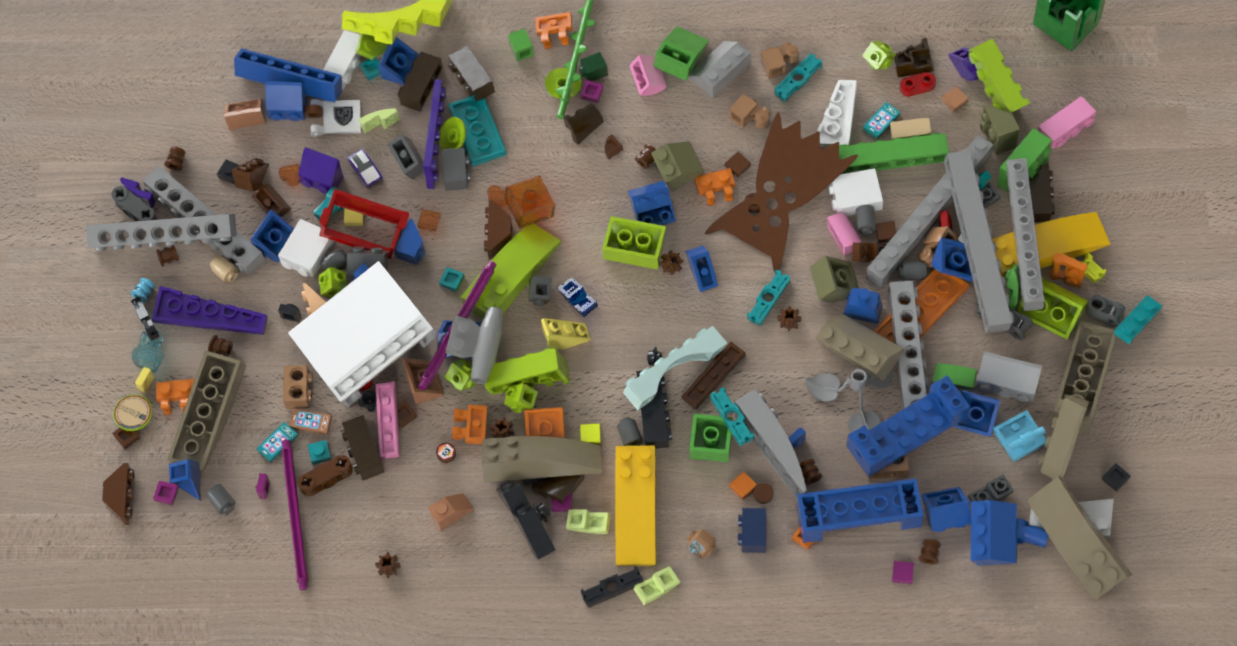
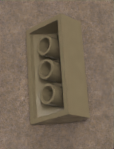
M843 313L827 321L815 337L822 347L882 382L904 352L903 348Z
M1067 394L1064 399L1060 398L1057 410H1060L1058 418H1053L1051 428L1054 431L1052 437H1047L1044 446L1048 448L1046 455H1041L1038 464L1042 466L1041 473L1053 480L1059 476L1062 481L1089 401Z

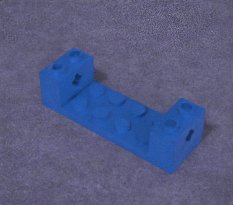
M945 376L931 385L927 396L872 429L868 430L863 425L848 434L847 448L866 475L871 477L965 420L968 416L970 405L950 378Z
M917 478L797 494L796 507L803 543L823 540V532L885 523L900 522L901 530L920 528L924 517Z

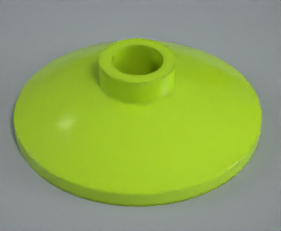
M557 68L547 74L545 89L552 97L562 98L560 94L556 93V89L560 88V86H565L568 68ZM581 80L572 84L569 99L579 93Z
M451 117L443 124L441 140L439 141L442 150L462 147L466 136V127L460 118Z

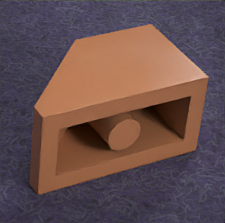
M463 493L443 497L428 507L430 516L441 531L474 510Z

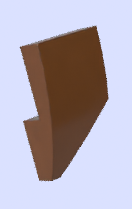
M853 242L852 261L870 262V260H874L880 250L884 249L886 243Z

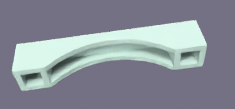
M713 326L707 330L705 328L696 335V338H689L683 343V347L680 349L674 348L667 358H660L654 363V367L651 369L649 367L645 368L638 378L632 377L626 382L623 394L637 410L653 400L657 393L660 379L670 369L689 361H709L723 351L727 342Z

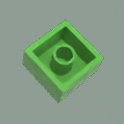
M694 414L689 449L690 459L729 463L732 434L721 416ZM727 417L728 420L733 421V417Z

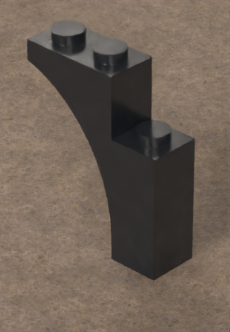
M507 480L499 484L500 487L496 491L516 521L534 557L539 560L555 551L535 508L530 505L521 485L513 480L511 482Z

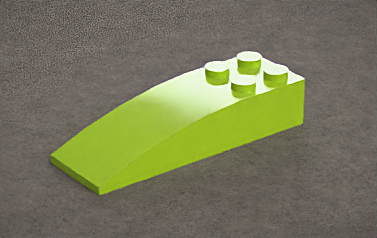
M530 222L491 260L497 264L494 269L495 272L473 308L472 313L484 319L488 308L496 307L503 310L504 314L529 283L532 276H535L560 245L561 240ZM480 274L461 296L462 304H464Z

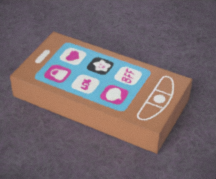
M294 408L289 426L296 430L328 435L332 415Z

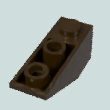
M1049 163L1045 164L1031 190L1034 222L1050 221L1051 215L1055 214V204H1051V198L1054 197V188L1050 187V182L1053 180V171L1049 170Z

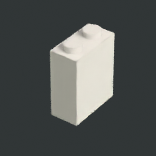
M875 169L840 174L828 186L829 195H833L834 199L831 200L832 209L837 214L856 215V208L864 205L874 207V211L882 210L883 199Z
M300 219L278 255L281 265L287 269H295L303 276L314 278L321 267L320 262L323 260L322 258L328 255L336 241L319 236L320 227Z

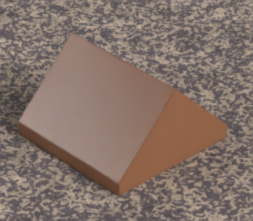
M262 98L226 104L224 117L229 130L265 124Z
M407 358L402 360L415 404L444 395L437 373L426 390L418 387L421 381L420 378L431 361Z

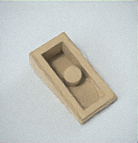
M929 118L890 122L892 140L895 138H912L916 135H931Z

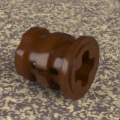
M645 144V149L639 152L640 155L635 157V161L641 167L648 169L649 164L655 161L651 153L656 149L649 144Z
M171 147L164 165L168 169L180 171L183 168L181 164L184 161L183 157L186 151L179 147Z
M171 245V248L168 249L165 247L161 251L156 249L162 267L164 263L168 262L169 264L173 260L179 261L174 245Z
M214 335L209 342L208 351L228 357L233 348V342H226L225 339H218V336Z
M807 459L799 464L803 478H805V485L818 482L823 477L821 473H818L819 469L814 465V459Z
M933 539L923 540L924 547L921 549L923 555L919 556V560L926 564H938L939 559L936 557L939 556L940 542Z

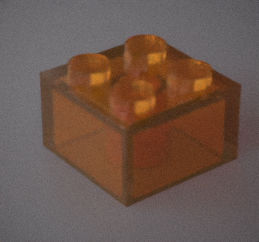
M540 175L506 187L504 199L519 228L554 217L555 204Z

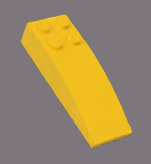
M1097 212L1063 217L1035 225L1040 269L1053 265L1052 259L1056 253L1075 258L1111 245ZM1014 232L992 239V242L996 244L995 255L996 259L1000 261V275L1004 277V281H1007L1005 277L1008 269L1012 270L1014 264L1018 265Z
M616 446V566H656L655 446Z

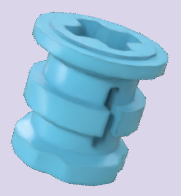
M141 278L139 280L140 283L135 286L136 290H132L130 293L133 298L140 297L142 302L146 303L148 301L147 297L152 293L151 290L155 289V284L149 279Z

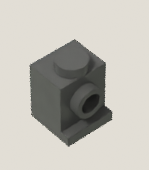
M532 276L529 280L528 301L533 302L534 306H544V304L550 301L552 278Z

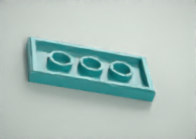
M471 96L448 104L452 117L460 118L465 124L466 136L463 145L467 155L469 154L472 167L507 155L485 98L476 102Z

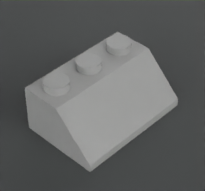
M724 41L693 69L688 79L711 98H714L751 64V52L738 42Z
M984 351L976 388L985 393L993 392L1002 397L1017 398L1021 402H1033L1042 366Z

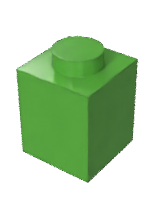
M525 29L514 31L508 35L509 45L517 61L534 56L533 45Z

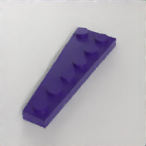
M435 80L423 165L427 189H434L435 182L439 181V171H436L437 156L439 155V141L441 140L440 127L443 124L441 116L444 113L443 98H446V87H443L442 80Z
M163 286L159 287L152 316L153 323L264 335L268 319L267 315L237 308L229 304H220L215 300L202 299L193 294L192 296L182 293V291Z

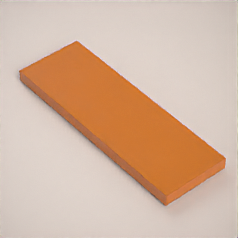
M934 269L917 286L918 297L915 299V304L919 305L920 316H917L918 323L921 322L922 334H919V338L970 288L966 281L962 278L940 273ZM904 300L901 302V304L903 305L909 304L907 301ZM890 314L874 332L894 343L892 317ZM908 318L902 319L906 323L911 322ZM911 336L904 337L906 340H913Z

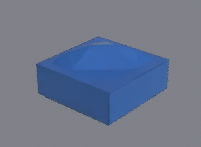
M802 427L788 437L793 449L802 445L806 439V431Z

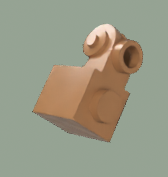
M787 42L781 45V48L778 46L761 52V62L768 79L786 74L785 61L791 64L798 61L799 50L797 46Z
M742 94L729 108V118L743 128L750 120H755V126L758 129H765L768 126L769 116L771 115L770 110L766 107L760 108L752 97Z
M948 227L931 228L924 241L925 247L923 251L919 252L918 257L928 267H933L931 262L941 238L958 241L959 238Z

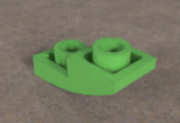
M1014 264L1012 270L1008 269L1005 280L1008 281L1006 287L1010 288L1008 293L1010 303L1008 307L1016 309L1021 295L1018 265Z
M936 363L933 383L948 376L956 388L974 389L977 370L963 366Z

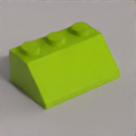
M611 216L602 247L603 259L658 270L663 254L666 226Z
M1041 277L1044 295L1043 309L1024 311L1021 300L1017 312L1029 317L1033 323L1068 340L1080 320L1088 300Z

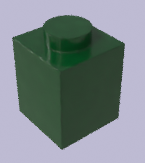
M601 52L580 59L581 67H578L582 78L585 77L588 81H595L608 75L607 64Z

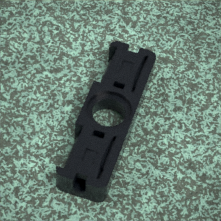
M140 297L131 300L151 341L159 338L160 335Z
M634 566L632 571L620 576L618 574L599 581V585L585 591L581 589V596L586 606L590 608L634 589L635 585L643 582V578L639 573L638 567ZM611 582L618 585V588L613 592L608 591L606 588Z

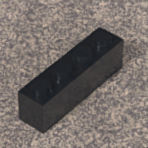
M636 371L637 378L642 371ZM664 375L660 379L657 393L653 400L641 408L645 446H655V449L669 447L668 440H672L671 428L667 429L666 422H670L669 410L665 411L664 405L668 404L667 394L662 393V387H665Z

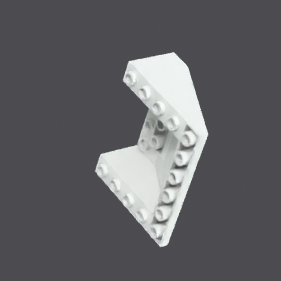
M379 261L288 332L331 391L347 408L362 397V394L358 391L414 345L419 342L424 348L438 337L431 325Z

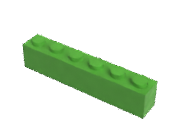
M933 133L928 136L916 135L912 138H895L888 141L878 140L872 143L861 142L856 145L839 146L840 160L858 154L857 159L841 174L869 169L879 171L943 163L947 153H949L945 133Z

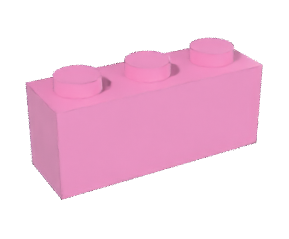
M1081 96L1039 125L1038 131L1052 140L1050 147L1052 150L1056 147L1059 148L1065 144L1067 139L1077 136L1084 127L1088 128L1095 122L1096 110Z

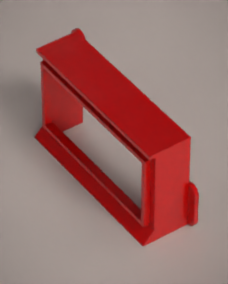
M334 189L329 206L323 209L319 220L321 225L319 236L351 247H364V250L382 248L383 251H388V259H391L400 231L406 227L409 213ZM337 205L397 225L390 248L327 228L334 206Z

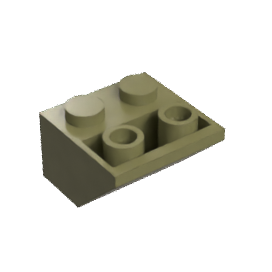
M985 105L983 114H981L980 129L983 134H986L987 140L994 144L993 151L995 155L1016 148L1020 129L1013 115L990 105Z

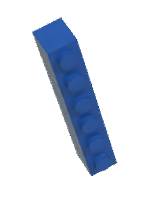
M243 48L234 57L235 76L264 84L266 81L302 82L306 95L334 103L342 93V75Z

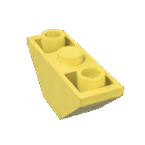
M546 318L541 320L543 333L549 348L563 350L591 340L585 323Z

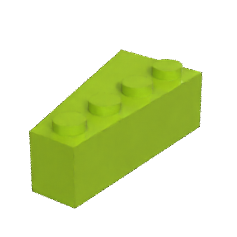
M993 38L968 50L969 59L977 68V76L985 85V93L993 102L992 107L1012 113L1030 104L1028 98L1024 99L1022 97L1020 84H1016L1013 81V72L1010 67L1004 66L1003 62L1005 59Z
M546 348L538 353H527L519 358L512 357L500 363L495 362L485 388L491 395L506 393L510 386L518 385L519 383H524L533 389L537 384H546V387L554 386L553 382L563 381V384L570 383L568 365L556 348Z

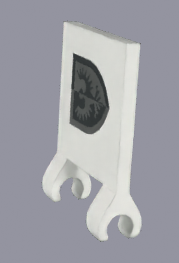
M318 99L310 101V105L322 106L324 115V126L311 125V135L313 137L325 134L361 133L359 122L360 100H337L335 103Z

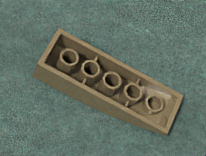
M1079 321L1053 410L1051 424L1053 418H1058L1060 410H1057L1060 398L1064 399L1067 394L1089 401L1079 431L1089 435L1116 335L1113 334L1114 329Z
M209 351L204 352L167 461L175 463L191 459L199 462L200 471L205 470L225 427L247 365L242 361Z
M510 436L482 439L484 482L603 473L601 445L545 436Z
M1059 476L1027 500L1058 551L1094 600L1102 598L1133 575Z

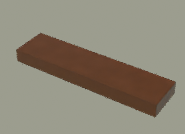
M730 342L683 393L681 399L697 410L746 356V352L733 342Z

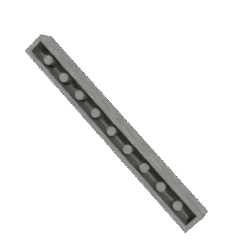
M977 135L965 150H970L971 157H974L975 174L992 156L994 145L980 135ZM947 173L867 268L866 279L881 289L897 271L898 266H901V262L907 259L939 220L940 212L946 211L954 202Z
M970 150L947 153L944 163L985 332L987 334L1009 331L1011 324L1014 322L1013 313L1009 312V297L1004 292L1005 281L1004 277L1000 275L1001 265L999 259H996V244L991 239L992 228L987 223L988 212L983 207V192L979 191V176L974 171V157H971Z

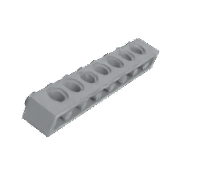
M1026 158L1007 160L1006 172L1023 310H1039L1044 307V295Z
M160 166L143 180L146 187L144 190L152 193L161 206L164 208L167 206L176 218L217 215ZM216 224L212 226L213 232L218 231ZM196 225L194 230L196 231L195 233L198 235L200 233V228L198 225ZM238 232L237 236L231 237V241H219V238H213V242H208L213 250H219L222 257H225L228 261L231 260L239 272L242 273L244 271L248 276L265 261L262 252Z
M235 214L86 225L88 248L95 247V251L106 250L107 246H112L113 250L124 249V245H130V248H141L142 244L148 243V247L160 246L159 242H166V246L177 245V241H184V244H193L196 239H201L202 243L213 242V238H219V241H231V237L237 236ZM213 224H216L218 227L217 233H214L212 230ZM196 225H198L200 228V233L198 235L195 233L194 230ZM178 227L182 229L181 236L177 234ZM160 228L164 230L163 237L159 235ZM143 229L146 231L145 239L141 235ZM125 231H127L129 235L127 240L124 238ZM107 233L111 235L110 241L106 239Z
M913 281L890 282L888 288L894 343L904 349V352L897 361L902 410L928 395L926 394L928 377L924 376L923 371L926 370V360L922 358L921 352H924V343L919 338V334H922L921 322L918 323L917 316H920L919 305L915 304L918 294L917 287H913ZM904 300L907 301L909 304L903 305L900 303V301ZM908 318L911 322L906 323L902 319ZM911 336L913 340H906L904 337ZM906 354H913L915 358H908ZM913 371L917 373V376H910L908 372ZM915 389L919 391V394L915 395L910 391Z

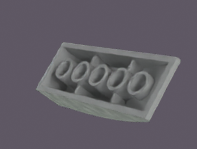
M755 389L736 400L735 403L745 418L746 426L751 434L754 433L753 441L797 499V494L806 493L807 490L797 456L787 434L777 419L778 415L773 408L769 409L766 405L765 397L761 393L758 394Z

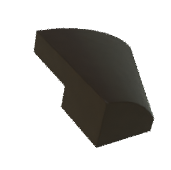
M927 38L921 39V44L915 47L910 45L904 51L896 53L894 64L897 78L934 71Z
M592 103L583 109L576 110L575 115L572 117L569 115L563 117L565 127L571 131L572 139L576 144L581 143L604 122L602 115Z
M584 474L547 477L533 484L531 490L545 498L550 496L563 504L571 492L574 493L584 480Z

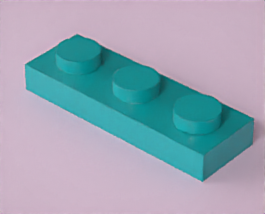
M1146 295L1120 323L1113 334L1127 344H1130L1161 311L1163 305Z

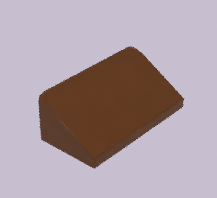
M262 183L252 195V198L266 214L273 210L282 217L291 210V207L269 184Z

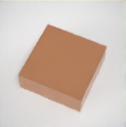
M956 86L942 96V101L955 112L968 102V97Z

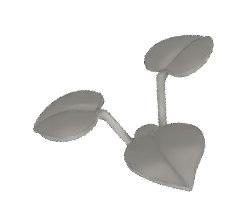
M857 369L851 373V378H847L842 387H840V380L835 375L823 373L806 378V385L809 392L816 399L822 402H831L837 399V392H842L850 384L854 391L859 392L860 414L851 416L849 429L853 432L865 425L870 430L880 424L881 420L874 411L864 413L863 389L868 383L875 389L888 387L892 382L893 372L891 369L882 382L865 371Z

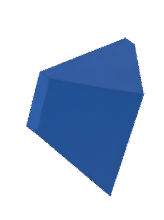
M186 459L169 464L170 483L178 485L179 488L200 500L199 462Z

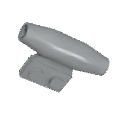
M489 307L480 327L473 320L457 315L453 320L445 353L463 359L472 357L471 381L478 384H486L496 361L503 326V310L499 308Z

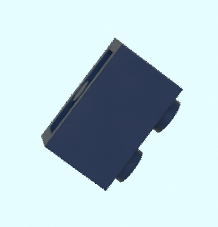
M742 508V515H738V527H742V534H738V546H742L743 553H766V508Z

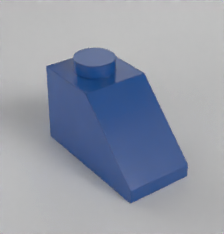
M409 218L394 251L397 259L417 265L419 260L424 258L426 250L413 219Z
M703 245L685 251L699 291L702 292L717 287L718 283L709 251Z

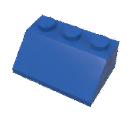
M993 500L971 501V561L976 565L1017 564V504Z

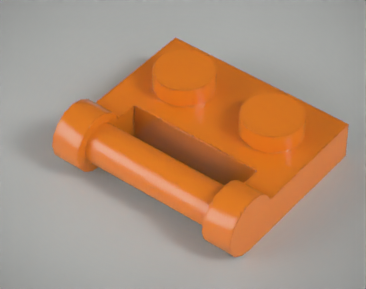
M1061 253L1054 254L1052 259L1053 268L1049 272L1050 279H1060L1070 286L1081 288L1088 265ZM1062 264L1066 266L1065 271L1060 269Z

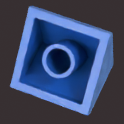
M396 37L392 45L388 44L378 65L382 79L404 85L407 73L411 72L414 59L419 57L420 54Z
M270 210L250 238V241L262 252L263 256L279 262L278 255L294 228L276 212Z
M941 238L931 265L940 273L973 281L964 243Z
M962 390L961 395L970 405L967 418L953 427L991 437L1001 400Z

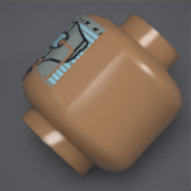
M700 529L698 532L693 530L687 538L689 541L687 545L688 550L700 559L708 558L717 547L715 545V537L705 529Z

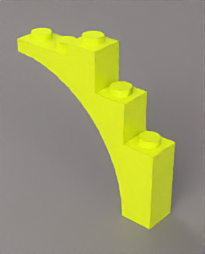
M419 0L401 9L379 13H360L344 10L342 14V29L375 36V41L392 45L398 32L416 36L422 23L440 27L452 4V0Z

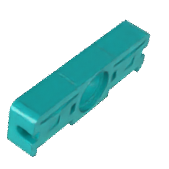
M809 54L775 87L774 94L783 102H787L788 98L796 90L799 91L811 79V76L819 68H822V60H816L814 54ZM795 75H802L804 78L801 81H796L793 77Z
M775 271L774 278L769 285H765L757 297L756 304L751 312H747V319L759 326L763 324L789 285V275L785 274L783 276L781 271ZM771 294L774 299L767 302L763 299V296Z
M726 388L719 389L718 393L713 392L711 394V402L738 445L743 446L753 441L754 433L751 434L745 424V418L736 403L733 404L726 394ZM729 413H736L738 418L735 421H730L727 419V415Z

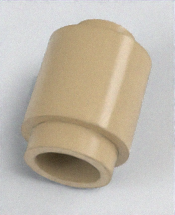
M217 256L210 263L212 272L225 283L232 282L237 278L238 268L225 257Z

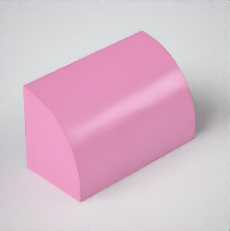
M638 55L630 64L640 96L654 95L667 87L662 71L654 67L655 56Z
M838 213L827 217V227L843 255L846 256L852 253L853 242L862 241L848 216L844 213Z

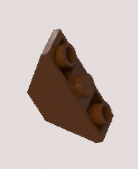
M253 158V160L232 169L236 188L256 191L263 182L269 163H264V160L259 158Z
M489 200V207H485V218H488V224H485L484 230L488 238L484 241V252H488L489 259H493L512 239V221L508 213L493 200Z
M123 463L103 482L102 501L105 506L124 525H129V518H132L130 500L134 496L131 481H134L135 474L128 463Z

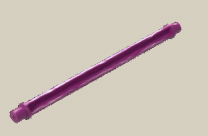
M489 261L487 266H484L457 316L468 319L495 272L494 269L497 266L495 262ZM452 325L423 376L420 378L421 381L418 387L422 390H426L428 385H431L447 356L445 352Z
M283 440L281 452L284 463L297 583L299 584V590L304 591L308 589L307 582L309 579L307 578L292 453L293 447H291L290 440Z

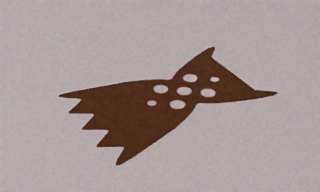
M777 112L759 161L756 195L742 201L717 219L706 230L705 234L724 230L771 256L775 273L776 270H779L784 255L789 228L788 213L819 195L857 159L858 154L840 160L839 142L821 149L819 131L802 139L801 122L797 121L783 129L780 113ZM790 176L792 178L791 182H785V177ZM767 181L775 183V189L772 192L764 190V184ZM786 193H794L796 200L793 203H787L784 200ZM771 198L778 201V206L775 209H769L766 206L767 201ZM753 204L760 207V212L757 215H751L748 211L749 207ZM772 216H778L781 219V223L779 226L773 227L769 224V219ZM758 225L760 230L757 232L753 231V226Z

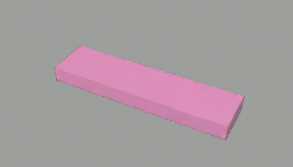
M391 381L375 384L379 456L381 460L400 457L396 383Z

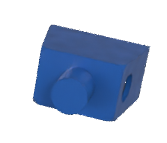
M852 288L847 297L843 314L852 319L878 324L882 311L879 293L869 291L866 288Z

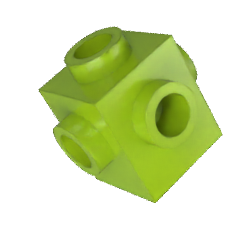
M873 41L862 57L869 62L870 67L875 70L887 69L892 65L896 54L888 44L882 41Z
M331 267L319 275L320 295L333 298L347 286L345 271Z
M464 359L452 362L444 378L460 391L471 389L476 385L475 382L471 381V363Z
M524 383L510 386L506 392L504 404L516 413L533 409L538 391Z

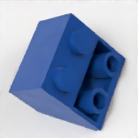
M664 181L628 191L636 221L661 226L676 221L668 186Z

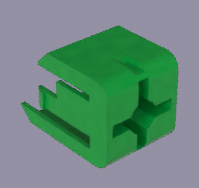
M1037 0L1033 25L1068 50L1073 51L1100 22L1105 0Z

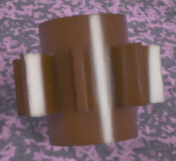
M670 250L668 254L664 253L661 256L663 261L659 263V266H662L664 273L670 272L673 275L675 271L679 272L682 269L680 265L684 260L680 258V253L676 254Z
M791 306L785 310L781 309V315L777 317V321L781 322L780 328L784 327L788 331L793 328L798 329L797 322H801V316H798L799 310H794Z
M505 417L501 420L495 419V424L490 426L493 432L491 434L492 438L510 437V434L514 435L512 421L507 422Z
M389 552L384 556L379 555L380 560L375 563L376 568H380L378 570L379 575L384 573L387 579L393 574L397 575V568H401L400 563L397 562V555L392 557Z

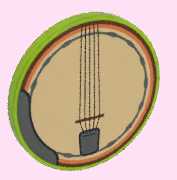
M140 395L126 396L116 404L113 412L114 420L123 430H140L149 423L152 417L151 404L145 397Z

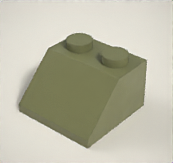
M690 141L666 144L651 153L665 183L672 191L705 173Z
M825 256L810 266L819 300L831 303L847 300L852 288L859 289L852 263L849 261Z

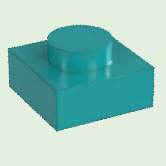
M989 171L978 173L979 190L987 185L986 182L992 177Z
M327 440L308 444L312 465L331 460Z

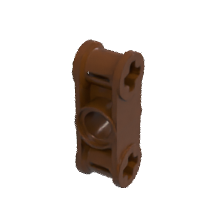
M339 455L301 475L298 479V485L302 494L306 497H312L351 476L353 467L350 459L345 455Z

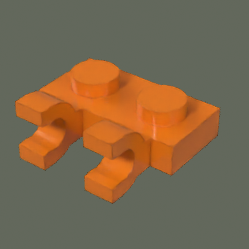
M571 12L535 18L536 34L538 37L541 36V42L544 43L545 49L552 48L550 34L559 33L562 46L569 45L568 31L573 30Z
M731 168L703 174L694 178L699 196L705 195L708 206L715 205L713 192L723 190L726 202L733 200L732 188L735 187V181Z
M195 379L156 382L157 403H161L163 415L171 414V401H180V408L184 412Z
M468 405V410L454 408V422L467 420L466 428L453 426L452 440L466 438V444H482V439L486 438L488 407L486 405Z

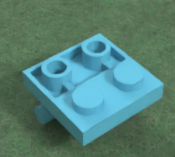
M1027 410L993 428L994 434L1013 463L1044 447L1047 440L1044 436L1046 434L1044 427L1039 428Z

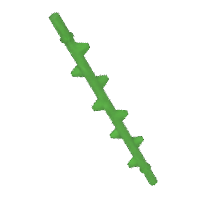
M586 0L585 6L578 10V13L582 14L579 31L570 34V38L574 39L576 43L571 60L564 64V67L569 69L565 86L556 89V93L562 96L557 113V118L564 119L563 117L569 104L572 84L581 80V75L575 72L580 54L587 50V47L583 45L586 29L595 25V21L589 18L594 0Z

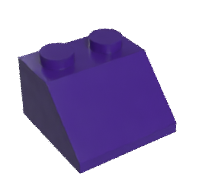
M307 147L304 148L298 173L302 185L308 188H316L324 194H327L334 186L338 188L344 178L339 159Z

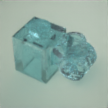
M142 332L140 342L137 348H134L131 355L135 366L142 369L146 367L154 373L157 372L164 359L161 349L156 348L163 342L161 335L159 338L151 341L147 332Z

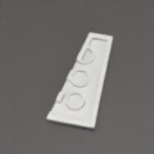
M838 80L831 96L829 107L826 108L824 119L818 128L820 132V147H828L836 142H839V146L850 145L857 80Z
M1114 499L1079 502L1103 536L1109 539ZM1031 508L1029 524L1043 528Z

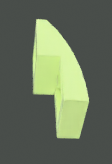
M394 108L370 113L360 118L359 122L361 129L364 133H367L380 124L386 129L398 122L400 118L397 109Z
M568 510L566 529L585 533L608 534L611 515L608 512L590 513L588 510Z
M669 566L654 573L652 578L635 585L633 590L643 605H646L680 584V581Z

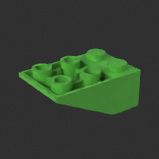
M676 26L663 40L656 52L654 67L687 81L707 47L709 40Z

